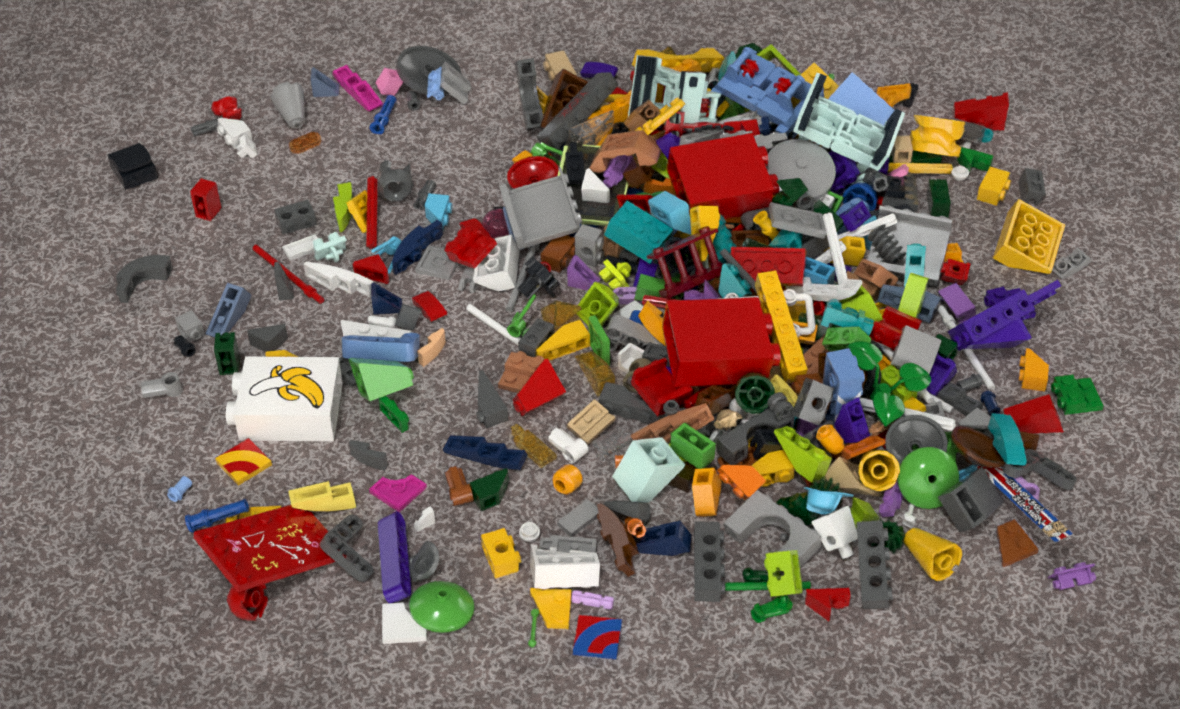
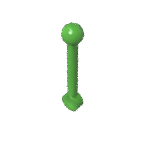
M538 609L531 611L533 619L531 639L528 641L530 647H535L537 644L535 632L537 617L540 615Z

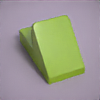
M856 497L853 498L850 511L856 528L857 522L877 521L880 519L869 503Z

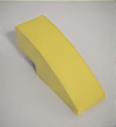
M329 481L288 491L293 508L309 511H339L356 508L351 483L330 487Z

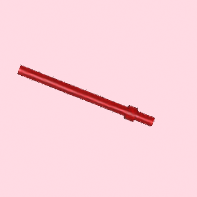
M257 244L252 247L254 252L273 267L274 263L278 262ZM280 263L288 279L302 289L307 297H312L319 304L324 302L325 299L317 293L313 286L307 285Z

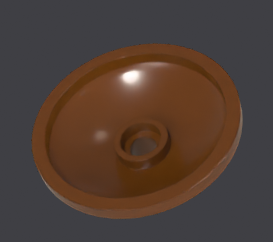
M958 426L953 429L951 433L952 441L967 462L988 468L1004 466L1005 461L993 446V439L969 427Z

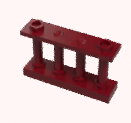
M702 227L698 233L667 247L655 248L652 250L653 253L646 255L647 259H657L663 275L665 288L658 290L660 297L671 298L704 283L705 280L708 281L721 275L722 265L725 263L718 261L710 236L718 232L717 228ZM704 239L711 260V267L707 269L703 268L695 244L696 241ZM687 245L696 268L695 274L691 276L687 273L680 249ZM672 252L681 276L679 278L680 281L676 283L672 281L664 258L665 255Z

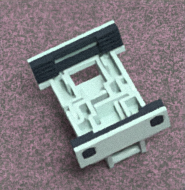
M637 55L628 117L636 108L648 100L661 109L666 104L668 107H671L669 103L678 97L685 103L679 110L680 112H685L684 123H716L717 119L715 116L718 98L721 96V93L707 91L708 81H705V73L695 71L679 72L661 66V58ZM658 83L666 86L663 103L655 102ZM707 111H709V116H708V117H699V116H706ZM675 113L670 117V122L679 124L681 122V115ZM672 130V134L679 137V132Z
M817 73L799 113L793 132L799 134L798 139L810 140L828 149L831 147L834 152L858 162L857 167L861 174L869 167L878 171L890 156L905 113L896 108L884 125L861 114L856 115L853 110L820 96L827 76Z

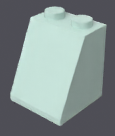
M663 437L633 440L612 477L626 493L630 501L650 502L684 468L685 464Z

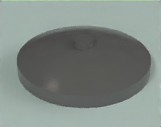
M412 46L403 50L396 64V70L400 79L411 89L427 95L429 74L439 67L442 68L444 62H447L462 74L458 63L450 55L429 46ZM444 89V95L450 94Z

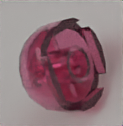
M493 209L487 212L482 219V226L490 234L491 238L508 236L509 232L503 209Z

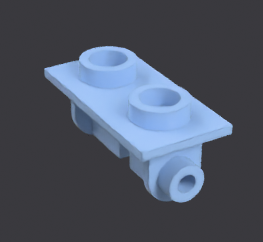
M441 67L432 71L428 76L427 98L433 96L436 100H441L444 97V89L440 86Z

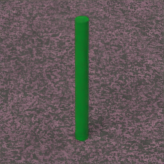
M801 581L802 590L811 589L810 581ZM725 582V591L768 590L767 582Z

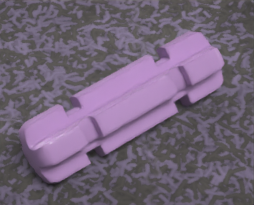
M574 590L571 597L573 603L580 604V602H583V605L600 607L601 605L605 609H612L614 598L611 596L602 597L600 594L589 592L582 594V591Z

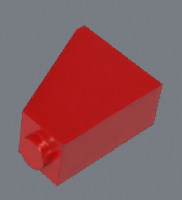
M548 358L538 365L512 399L515 410L518 413L520 412L522 416L566 393Z
M1050 394L1003 409L1005 415H1011L1018 430L1021 432L1032 434L1064 432Z

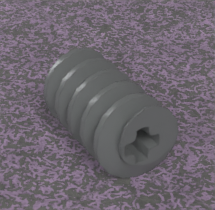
M885 224L880 225L870 232L868 240L872 242L873 247H876V251L880 253V257L884 259L885 263L895 264L906 256V252L900 253L903 247H895L898 244V240L891 241L895 237L894 234L888 236L891 230L889 228L884 230Z

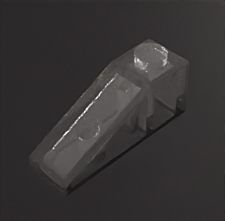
M608 111L569 128V142H577V148H583V145L596 146L614 126V111Z

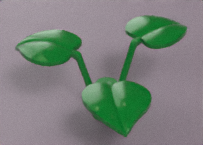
M864 341L853 342L847 346L852 355L856 356L860 369L872 370L874 367L876 368L874 384L872 385L874 391L870 395V399L873 400L874 409L885 427L898 420L905 412L902 400L895 395H891L897 386L904 382L907 390L920 392L931 383V376L926 370L917 364L906 363L899 370V375L902 379L892 387L886 383L878 384L880 369L878 363L883 358L881 351L875 345Z

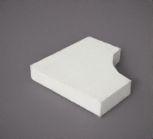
M404 603L382 604L383 644L427 641V629L414 621L405 609Z

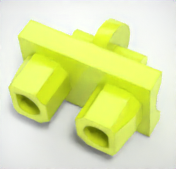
M608 259L605 260L603 263L606 267L599 272V275L605 282L614 277L608 283L610 288L614 290L618 287H630L624 277L630 276L631 266L626 262L618 263L616 269Z

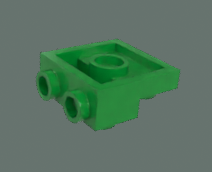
M1073 374L1054 377L1051 383V391L1053 394H1056L1058 407L1062 408L1065 415L1103 410L1104 405L1091 377L1075 379Z

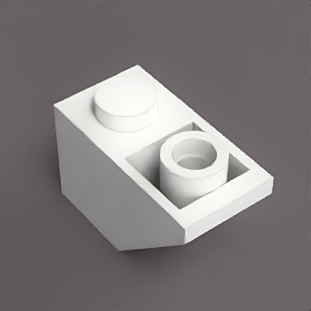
M225 118L217 119L219 135H223L227 145H231L233 149H236L240 144L239 138L244 134L252 141L251 130L244 121Z

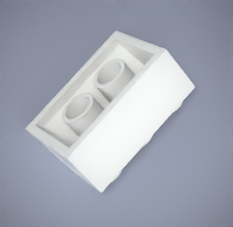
M512 235L495 238L497 245L474 269L473 281L498 292L516 288L520 250Z

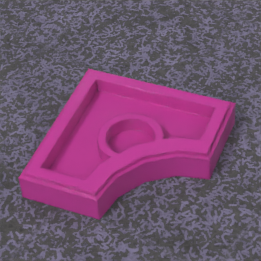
M412 474L399 480H389L382 477L369 489V493L396 511L401 512L427 488V484Z

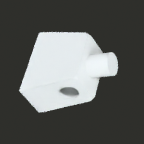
M849 506L835 510L812 521L827 551L838 548L842 559L854 555L849 543L858 539Z

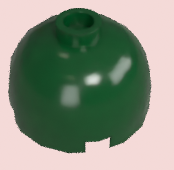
M757 372L742 376L737 381L735 387V399L738 405L745 412L752 414L761 413L764 409L768 408L767 401L775 394L771 381L765 375Z

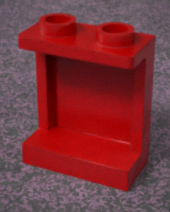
M887 306L882 315L883 320L874 322L869 337L871 340L895 350V347L899 344L903 328L907 325L919 330L922 321Z
M666 358L655 360L647 366L637 368L633 372L631 385L657 417L665 414L663 406L668 400L676 401L680 407L685 405L684 401L691 397L693 392L690 386L674 387L672 374L666 368Z

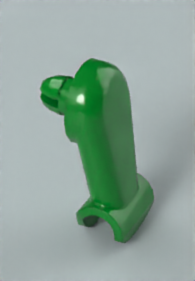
M787 595L777 596L774 600L761 606L759 603L755 604L750 614L755 622L761 623L766 618L789 613L793 603Z

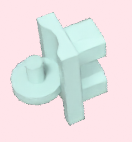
M337 232L331 233L328 236L329 242L324 243L320 238L313 241L314 257L317 261L326 258V260L332 258L334 262H338L339 255H342L343 250H346L345 242L347 240L345 236L340 237Z

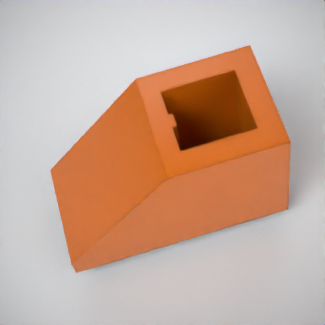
M722 465L716 470L719 473V478L725 484L729 483L734 488L732 490L738 498H743L744 500L748 499L766 482L753 466Z

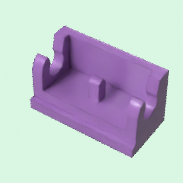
M957 283L938 291V295L942 297L941 301L946 302L955 314V317L957 319L962 318L958 320L959 324L976 315L975 306Z

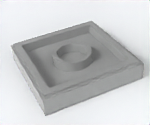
M428 245L415 268V272L450 280L459 263L449 260L444 248Z

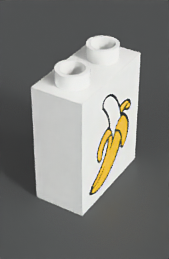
M245 356L242 372H234L232 392L234 396H237L236 401L227 402V425H236L239 440L249 438L251 441H334L343 386L339 357Z

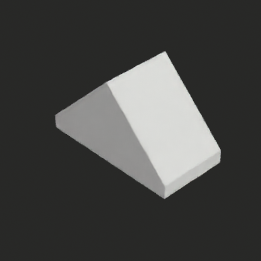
M589 168L586 169L581 188L582 200L601 203L610 202V190Z

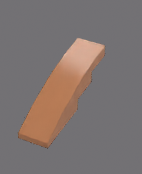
M705 403L664 417L630 436L632 440L663 437L668 443L671 441V433L683 423L698 430L715 419Z

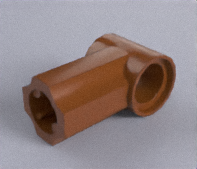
M457 466L449 468L445 472V477L449 486L450 499L453 500L452 505L457 506L473 502L470 484L466 483L462 468H457Z

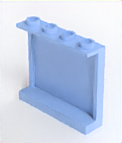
M853 72L828 99L853 110L856 115L861 114L882 125L885 124L893 111H895Z

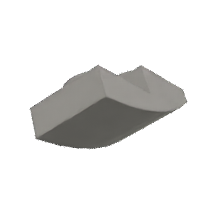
M1077 248L1066 258L1062 256L1053 265L1052 272L1063 280L1079 272L1092 261L1088 255Z

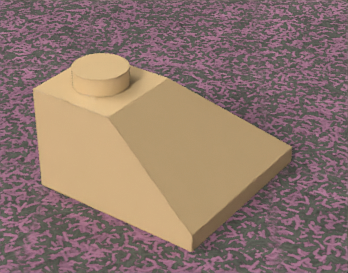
M838 457L828 468L825 475L827 481L833 478V484L839 483L838 489L843 490V492L876 497L882 495L880 491L872 490L861 482L858 474V464Z

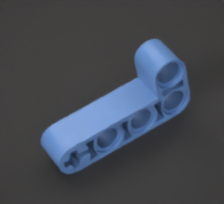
M405 333L400 338L358 335L342 337V357L348 359L363 358L410 362L418 357L417 351L420 349V335L418 333Z

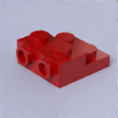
M467 225L464 229L458 231L457 237L453 241H449L446 244L444 251L449 260L475 269L497 245V242L494 238L482 235L480 229Z

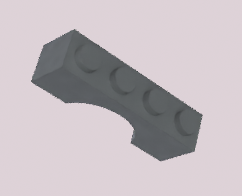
M534 58L518 60L515 62L525 129L540 128L543 112L537 94Z
M767 408L761 414L753 416L747 422L736 426L733 430L717 438L716 452L728 464L736 465L748 457V442L753 439L757 429L776 430L786 426L794 428L795 417L791 415L788 419L780 421L774 415V411Z

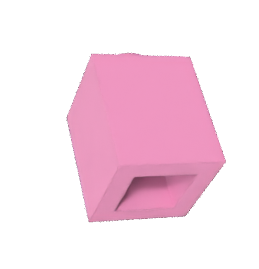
M388 68L383 69L376 81V85L383 95H396L403 84L397 70Z

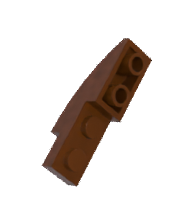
M602 503L597 504L599 512L597 518L602 527L600 533L604 541H608L611 544L612 550L616 555L614 561L617 569L623 571L628 577L636 574L632 556L639 554L633 535L627 530V526L608 507Z

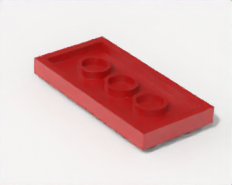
M731 247L733 258L755 281L758 273L777 271L781 286H803L807 252L805 248Z

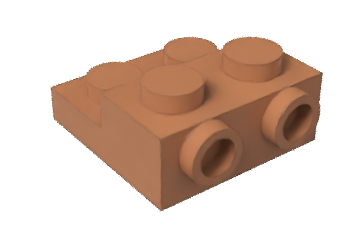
M522 351L517 353L511 352L505 363V371L498 383V388L518 393L544 358L542 356L530 357Z

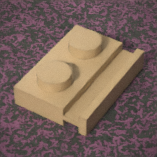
M594 399L567 424V428L588 445L615 421V416H612L606 408Z

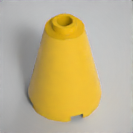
M872 450L862 455L858 474L861 482L866 487L875 491H883L896 483L900 474V467L897 459L891 453L884 450Z
M913 528L906 532L904 544L930 578L941 581L953 574L952 568L955 564L959 566L962 558V549L956 543L919 528Z

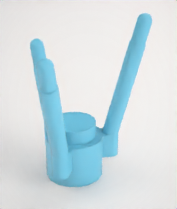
M393 236L388 241L372 249L371 252L378 251L376 254H379V256L384 252L394 255L402 241ZM392 262L388 268V274L393 269Z

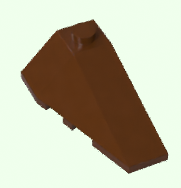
M563 68L554 78L540 127L545 128L580 92L588 81Z

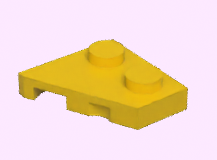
M530 588V595L533 597L546 627L569 629L571 590Z

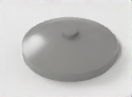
M792 139L777 144L768 153V166L766 167L768 174H776L778 180L802 179L814 201L823 197L831 189L836 173L835 164L827 151L819 145L807 140Z

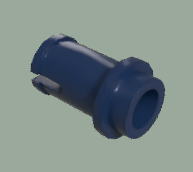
M985 391L981 394L980 401L984 403L990 416L992 413L999 414L1001 409L995 400L996 395L991 391Z

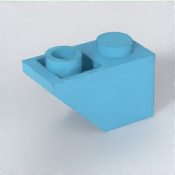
M428 193L425 203L426 218L431 223L439 220L442 222L444 230V226L449 223L448 214L452 213L453 204L450 203L449 195Z

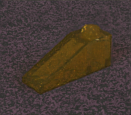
M590 351L575 356L578 365L597 397L600 396L606 382L615 384V375L608 363L596 353Z

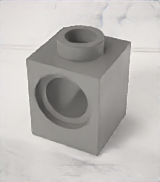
M192 310L175 317L178 331L189 343L205 336L202 322Z

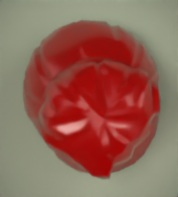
M224 97L218 101H213L211 105V110L217 117L222 116L225 119L240 120L242 117V109L237 108L236 97Z

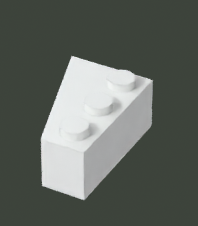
M531 544L530 569L535 588L561 587L567 589L570 587L590 588L592 586H599L600 563L597 553L570 550V553L557 552L555 547H550V550L537 549V545Z

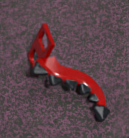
M678 111L676 113L681 115V122L679 124L671 123L669 118L666 121L665 135L668 134L669 130L678 131L680 137L683 135V132H701L702 130H708V128H722L733 131L734 128L729 125L712 122L684 123L685 112Z

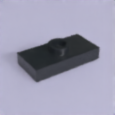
M887 176L888 187L886 189V196L905 198L904 177Z

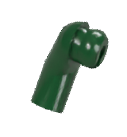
M745 568L742 572L743 579L746 582H767L769 579L768 571Z

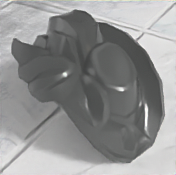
M425 541L417 555L410 558L409 569L414 582L430 577L437 569L439 551L435 544L430 541Z

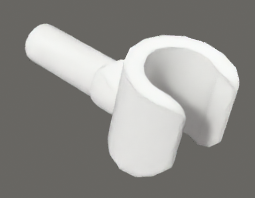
M911 503L902 522L903 525L912 528L917 520V517L912 515L914 505Z

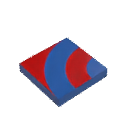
M579 615L573 655L617 660L622 619Z

